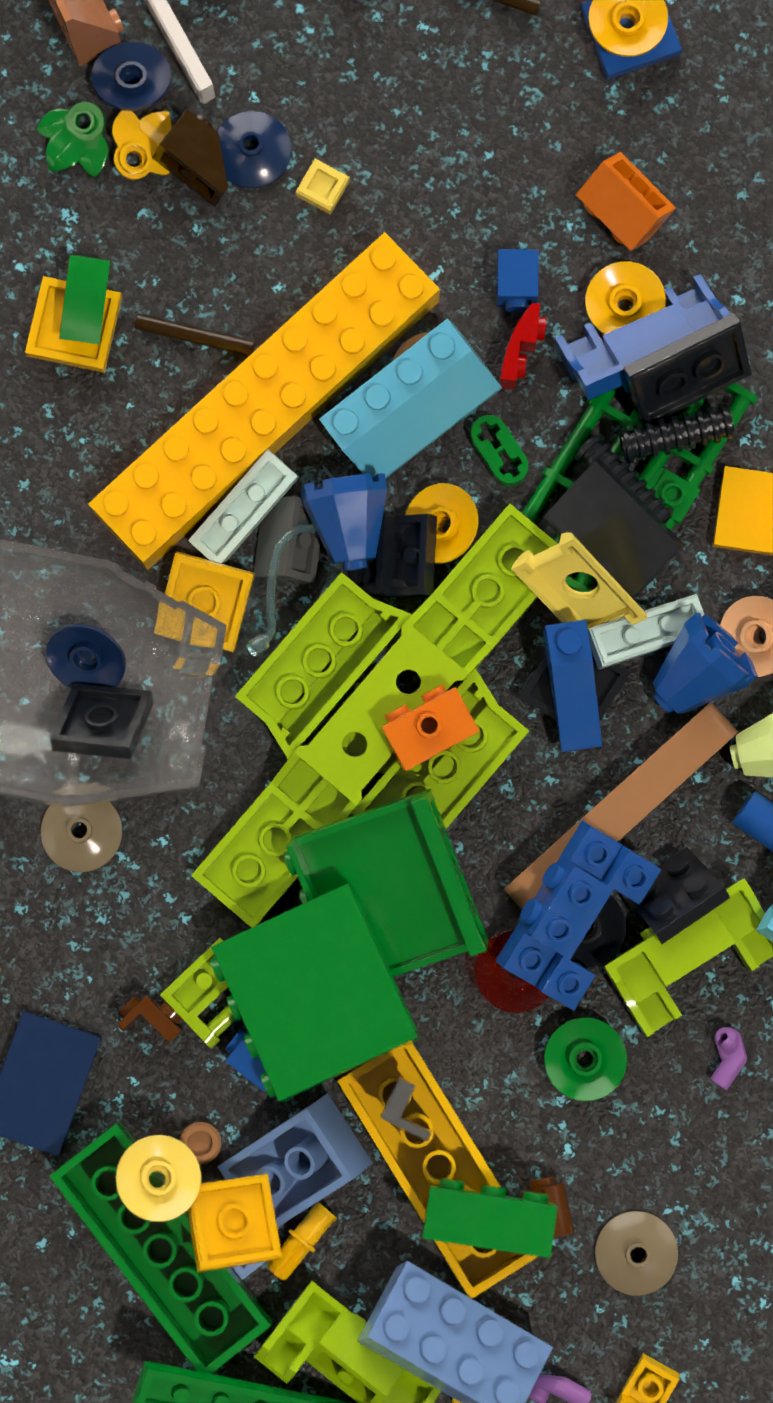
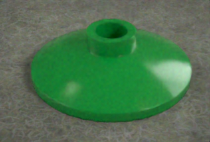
M576 1018L562 1024L551 1035L545 1048L544 1065L549 1080L559 1092L575 1100L593 1101L607 1096L618 1087L626 1071L627 1053L623 1040L610 1025L594 1018ZM582 1051H588L592 1056V1062L587 1067H581L577 1063V1055Z

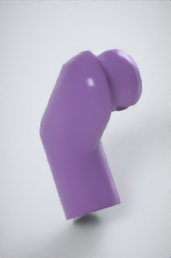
M722 1027L716 1032L714 1038L721 1063L710 1077V1080L727 1091L745 1065L747 1055L740 1033L736 1029Z
M547 1374L539 1375L529 1395V1398L537 1403H546L550 1393L568 1403H589L591 1399V1391L566 1377Z

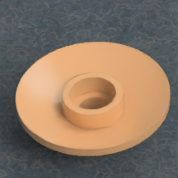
M764 596L742 598L729 607L722 618L720 626L738 642L735 649L739 656L746 652L751 658L758 677L770 675L773 673V599ZM761 629H764L766 633V640L764 643H762L759 639V632L761 631Z

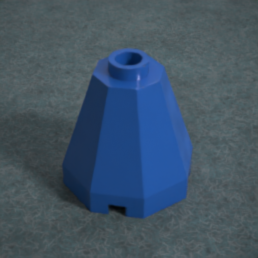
M385 473L377 474L373 478L372 474L322 480L323 486L314 487V482L304 484L300 488L303 505L333 565L343 564V571L368 568L367 560L376 558L387 494Z
M696 612L684 623L653 681L656 691L654 698L667 712L671 713L674 710L677 713L685 714L747 687L758 675L747 653L744 652L739 656L735 649L738 642L709 615L704 614L701 616V613Z

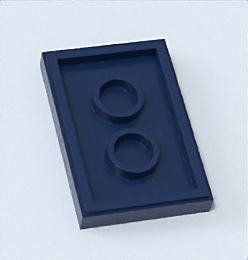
M23 1011L0 1074V1136L56 1156H61L102 1037Z

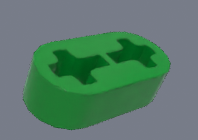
M494 415L479 417L473 423L470 433V440L474 449L498 484L504 487L520 485L525 480L528 472V461L525 454L500 418ZM482 426H486L489 430L494 428L498 430L495 435V441L499 446L497 449L493 447L488 439L482 442L479 440ZM504 453L510 463L515 461L520 463L516 471L517 476L513 477L510 473L503 475L500 472L504 464L499 455Z

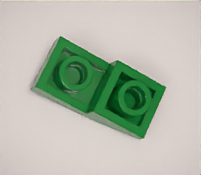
M70 254L59 339L100 344L110 260Z

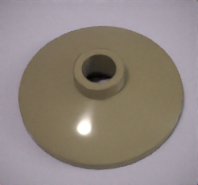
M89 791L70 792L55 800L47 809L41 824V840L46 853L57 865L73 872H89L101 868L114 857L122 840V822L115 807L103 796ZM78 823H84L87 826V833L82 838H76L73 835V827Z
M629 1211L615 1216L602 1228L596 1241L595 1260L600 1274L611 1287L628 1295H647L662 1288L672 1277L677 1266L678 1247L672 1231L661 1219L647 1212ZM635 1247H642L645 1250L646 1255L641 1262L631 1260L630 1253Z

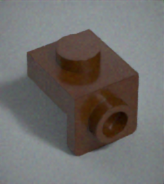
M137 996L133 997L118 1013L123 1018L117 1024L122 1031H127L141 1015L169 1043L173 1042L184 1031L178 1025L182 1018L167 1002L159 1006L150 996H145L142 1000Z

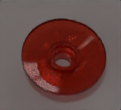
M509 930L492 937L488 942L487 951L478 954L475 964V978L481 994L490 1004L503 1011L521 1013L540 1006L549 996L521 978L516 980L510 978L507 970L495 961L514 931Z

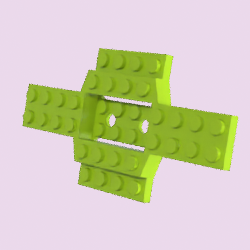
M509 503L432 595L413 614L373 599L341 572L235 695L242 704L267 724L288 760L266 789L191 876L253 928L263 920L298 879V875L292 876L289 872L284 853L288 851L286 847L292 837L429 788L447 829L529 733L527 728L497 704L476 669L537 598L530 588L511 570L514 562L527 550L536 555L558 543ZM400 633H402V636L398 639V641L392 646V648L386 653V655L380 660V662L374 667V669L368 674V676L362 681V683L356 688V690L350 695V697L344 702V704L338 709V711L332 716V718L314 737V739L309 743V745H305L308 742V740L314 735V733L320 728V726L326 721V719L332 714V712L338 707V705L344 700V698L350 693V691L356 686V682L358 683L362 679V677L380 658V656L397 638V636ZM405 670L416 672L421 680L419 689L412 694L402 693L396 685L398 675ZM463 681L457 690L468 711L475 713L473 720L479 732L407 770L411 773L426 776L422 782H412L394 777L399 770H403L398 760H396L362 800V790L394 754L380 728L388 723L385 715L407 704L411 711L424 704L421 696L442 684L447 691L454 682ZM351 733L362 734L367 741L365 752L357 757L349 756L343 750L344 738Z

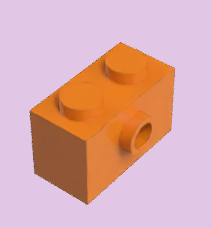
M621 152L604 160L576 194L584 203L585 209L592 216L599 218L612 231L614 239L626 246L630 251L647 242L676 209Z
M442 684L422 695L424 704L410 711L407 704L385 715L388 723L380 728L403 771L415 767L479 732L456 687L446 691Z

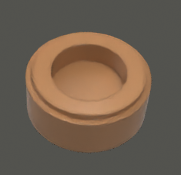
M196 1122L189 1125L180 1137V1141L190 1148L199 1164L212 1161L221 1150V1135L215 1126L207 1122Z

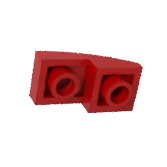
M532 303L510 338L500 377L502 389L515 390L517 378H525L527 354H519V351L534 353L536 342L544 341L546 317L539 316V303Z

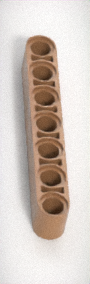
M710 702L503 890L522 910L530 899H534L542 886V879L546 870L557 862L582 820L618 842L738 733L736 728Z

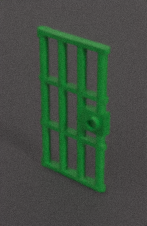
M737 383L723 389L735 396L729 406L734 429L748 406L754 405L758 399L754 393ZM618 388L587 400L588 408L551 467H545L541 474L544 477L522 511V514L533 523H535L557 486L567 491L574 484L564 475L575 459L576 452L585 443L602 414L622 425V428L626 427L628 431L633 430V425L638 424L640 428L643 427L637 418L635 408L630 416H627L609 405ZM706 398L680 410L676 418L681 419L684 413L694 416V412L700 409ZM618 433L611 444L613 446L611 451L613 453L619 452L622 459L623 453ZM725 437L721 438L720 443L717 444L713 440L708 441V445L704 446L699 456L692 454L686 449H683L682 452H677L676 449H673L669 455L660 452L657 458L650 457L640 473L638 479H645L648 482L646 487L648 489H655L657 499L662 497L665 500L664 506L666 508L671 506L674 509L673 516L665 524L670 530H672L675 524L680 526L700 494L701 489L698 487L705 475L710 476L713 472L714 467L712 464L727 441ZM671 455L692 466L685 479L663 468ZM556 532L553 540L559 544L561 536ZM579 572L575 579L567 576L566 582L575 591L589 592L592 591L588 587L594 577L590 574Z

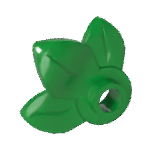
M79 102L72 106L70 110H51L41 119L37 131L50 139L46 149V161L50 171H62L74 166L77 162L92 177L98 176L103 170L109 155V145L103 136L106 126L105 115L96 104ZM88 114L91 119L90 126L82 129L79 126V119L82 115Z

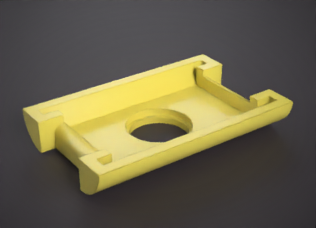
M570 532L561 534L559 544L536 555L527 550L517 558L511 570L562 623L586 620L587 628L589 629L623 616L632 625L647 619L646 612ZM583 572L592 575L597 580L598 585L592 591L579 592L568 586L566 577L571 573Z

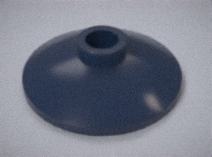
M123 42L106 49L100 54L93 65L91 78L95 93L104 103L119 110L137 111L156 104L164 97L170 86L171 71L167 59L156 48L140 42ZM131 82L137 83V84H134V85H128V83H131Z
M259 111L241 112L228 118L217 131L220 137L226 179L230 183L248 189L262 188L278 180L286 171L291 159V141L285 127L273 116ZM252 139L256 140L259 145L255 150H247L244 147L245 142Z
M72 624L62 627L51 636L46 647V660L50 670L60 682L69 688H72L74 683L116 687L121 682L126 671V658L120 645L108 633L94 626Z

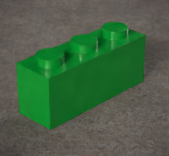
M440 1178L439 1185L430 1184L422 1233L423 1239L551 1258L558 1206L555 1203L548 1202V1194L524 1191L523 1198L506 1196L507 1188L492 1185H482L481 1192L464 1189L465 1182Z

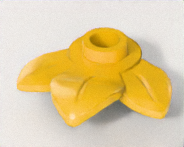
M122 110L118 114L112 127V135L117 145L114 153V165L123 177L137 180L145 177L149 172L158 175L170 173L152 158L159 143L171 130L169 112H154L143 117L140 121L132 111ZM130 153L138 155L140 165L137 167L130 166L126 161L127 155Z

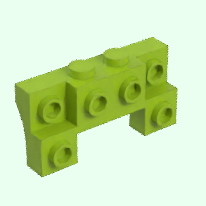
M745 878L726 889L730 899L664 944H661L647 928L640 933L644 939L643 941L603 966L624 1000L623 1003L645 1037L651 1036L659 1028L682 1016L665 987L714 956L733 946L749 972L757 969L759 965L773 957V942L756 931L765 913Z
M313 1281L302 1292L254 1356V1358L285 1383H288L304 1361H307L357 1403H434L441 1393L439 1389L359 1343L357 1340L367 1322L359 1315L350 1312Z

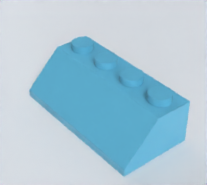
M447 318L319 420L342 451L363 474H372L373 478L377 474L385 473V478H387L496 394L502 387L455 324Z

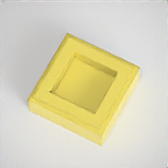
M314 159L296 190V196L331 215L350 182V177Z

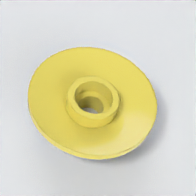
M164 1135L148 1136L135 1142L121 1157L116 1171V1187L123 1204L133 1214L148 1221H168L183 1214L194 1203L201 1185V1171L193 1152L181 1141ZM159 1172L163 1175L164 1184L162 1187L156 1188L150 1184L149 1176L151 1173Z

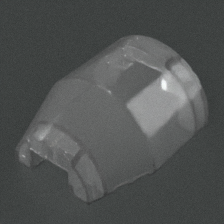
M0 539V796L65 808L198 788L206 746L202 745L213 676L220 666L227 625L182 600L178 602L158 591L152 583L148 581L144 583L122 571L121 566L112 561ZM72 624H85L108 633L120 645L126 658L125 674L116 687L152 691L154 704L132 759L51 750L49 739L71 688L64 685L54 676L46 660L47 644L51 636L60 628Z

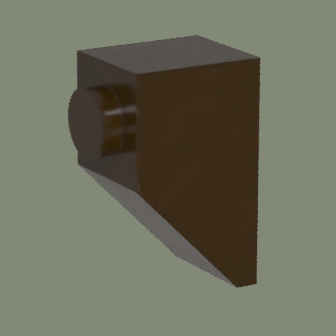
M187 109L159 143L152 158L207 202L216 207L228 189L220 137L206 118L201 115H194Z

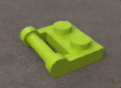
M219 938L212 946L223 942L222 938ZM209 947L160 996L212 1049L220 1041L219 1036L236 1019L229 1005L207 1025L199 1018V1015L228 988L226 980L219 982L212 969L210 959L215 958L212 948Z

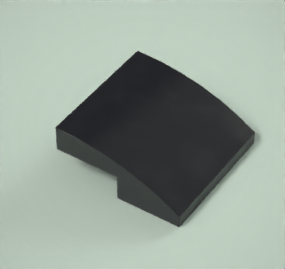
M383 513L376 558L367 560L368 568L351 570L349 579L370 597H430L434 587L437 516L431 514L392 516Z

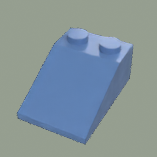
M327 1093L220 1164L218 1169L225 1180L268 1174L276 1224L279 1227L353 1180L372 1165L373 1162Z

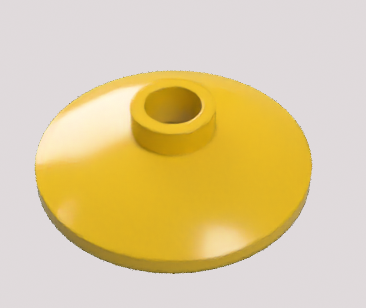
M593 0L589 9L588 21L594 39L603 49L614 55L635 57L649 52L662 40L667 29L668 11L664 0ZM628 18L633 21L634 26L632 28H624L621 26L620 21Z
M628 261L613 263L601 269L591 280L586 292V311L594 327L602 334H606L664 309L666 304L665 290L658 276L646 266ZM623 299H628L633 303V307L628 311H623L618 307V303Z
M448 483L434 484L420 491L408 506L405 515L431 514L437 516L436 564L447 563L457 559L468 550L474 541L478 529V511L471 496L462 488ZM447 520H451L449 529L444 533V523Z

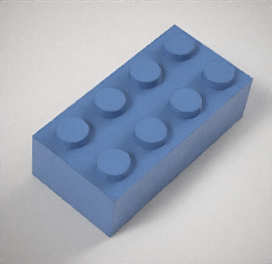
M408 1261L395 1268L357 1340L359 1343L461 1403H526L553 1349L549 1344Z

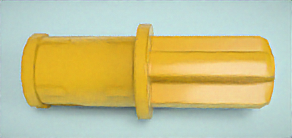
M319 1202L315 1203L293 1231L290 1228L288 1232L291 1235L281 1246L282 1258L269 1261L268 1269L279 1279L286 1280L309 1251L315 1252L314 1245L331 1224L336 1221L337 1217Z

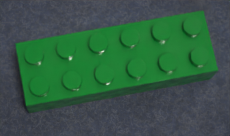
M118 1122L49 1177L196 1371L212 1374L271 1327L273 1320L232 1267L197 1273L188 1211L174 1219L155 1222L136 1216L123 1204L116 1187L117 1166L125 1151L136 1140L123 1123ZM153 1172L149 1176V1182L153 1187L159 1188L164 1184V1177L159 1172Z

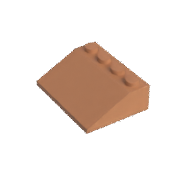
M48 0L79 66L97 59L106 49L121 43L119 33L124 31L121 20L115 8L110 11L107 10L103 0Z

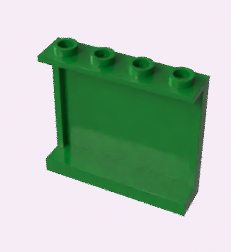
M430 788L292 837L286 847L288 851L284 853L285 862L291 875H298L303 888L299 891L301 903L304 904L347 883L350 884L357 895L393 977L469 951L470 956L487 951L488 936Z
M348 883L211 947L215 958L210 959L212 969L219 982L226 980L232 994L227 997L229 1008L236 1020L243 1019L249 1033L243 1036L247 1049L253 1059L260 1058L266 1071L260 1075L265 1090L270 1098L277 1096L279 1102H287L291 1097L400 1046H407L421 1039L353 887Z

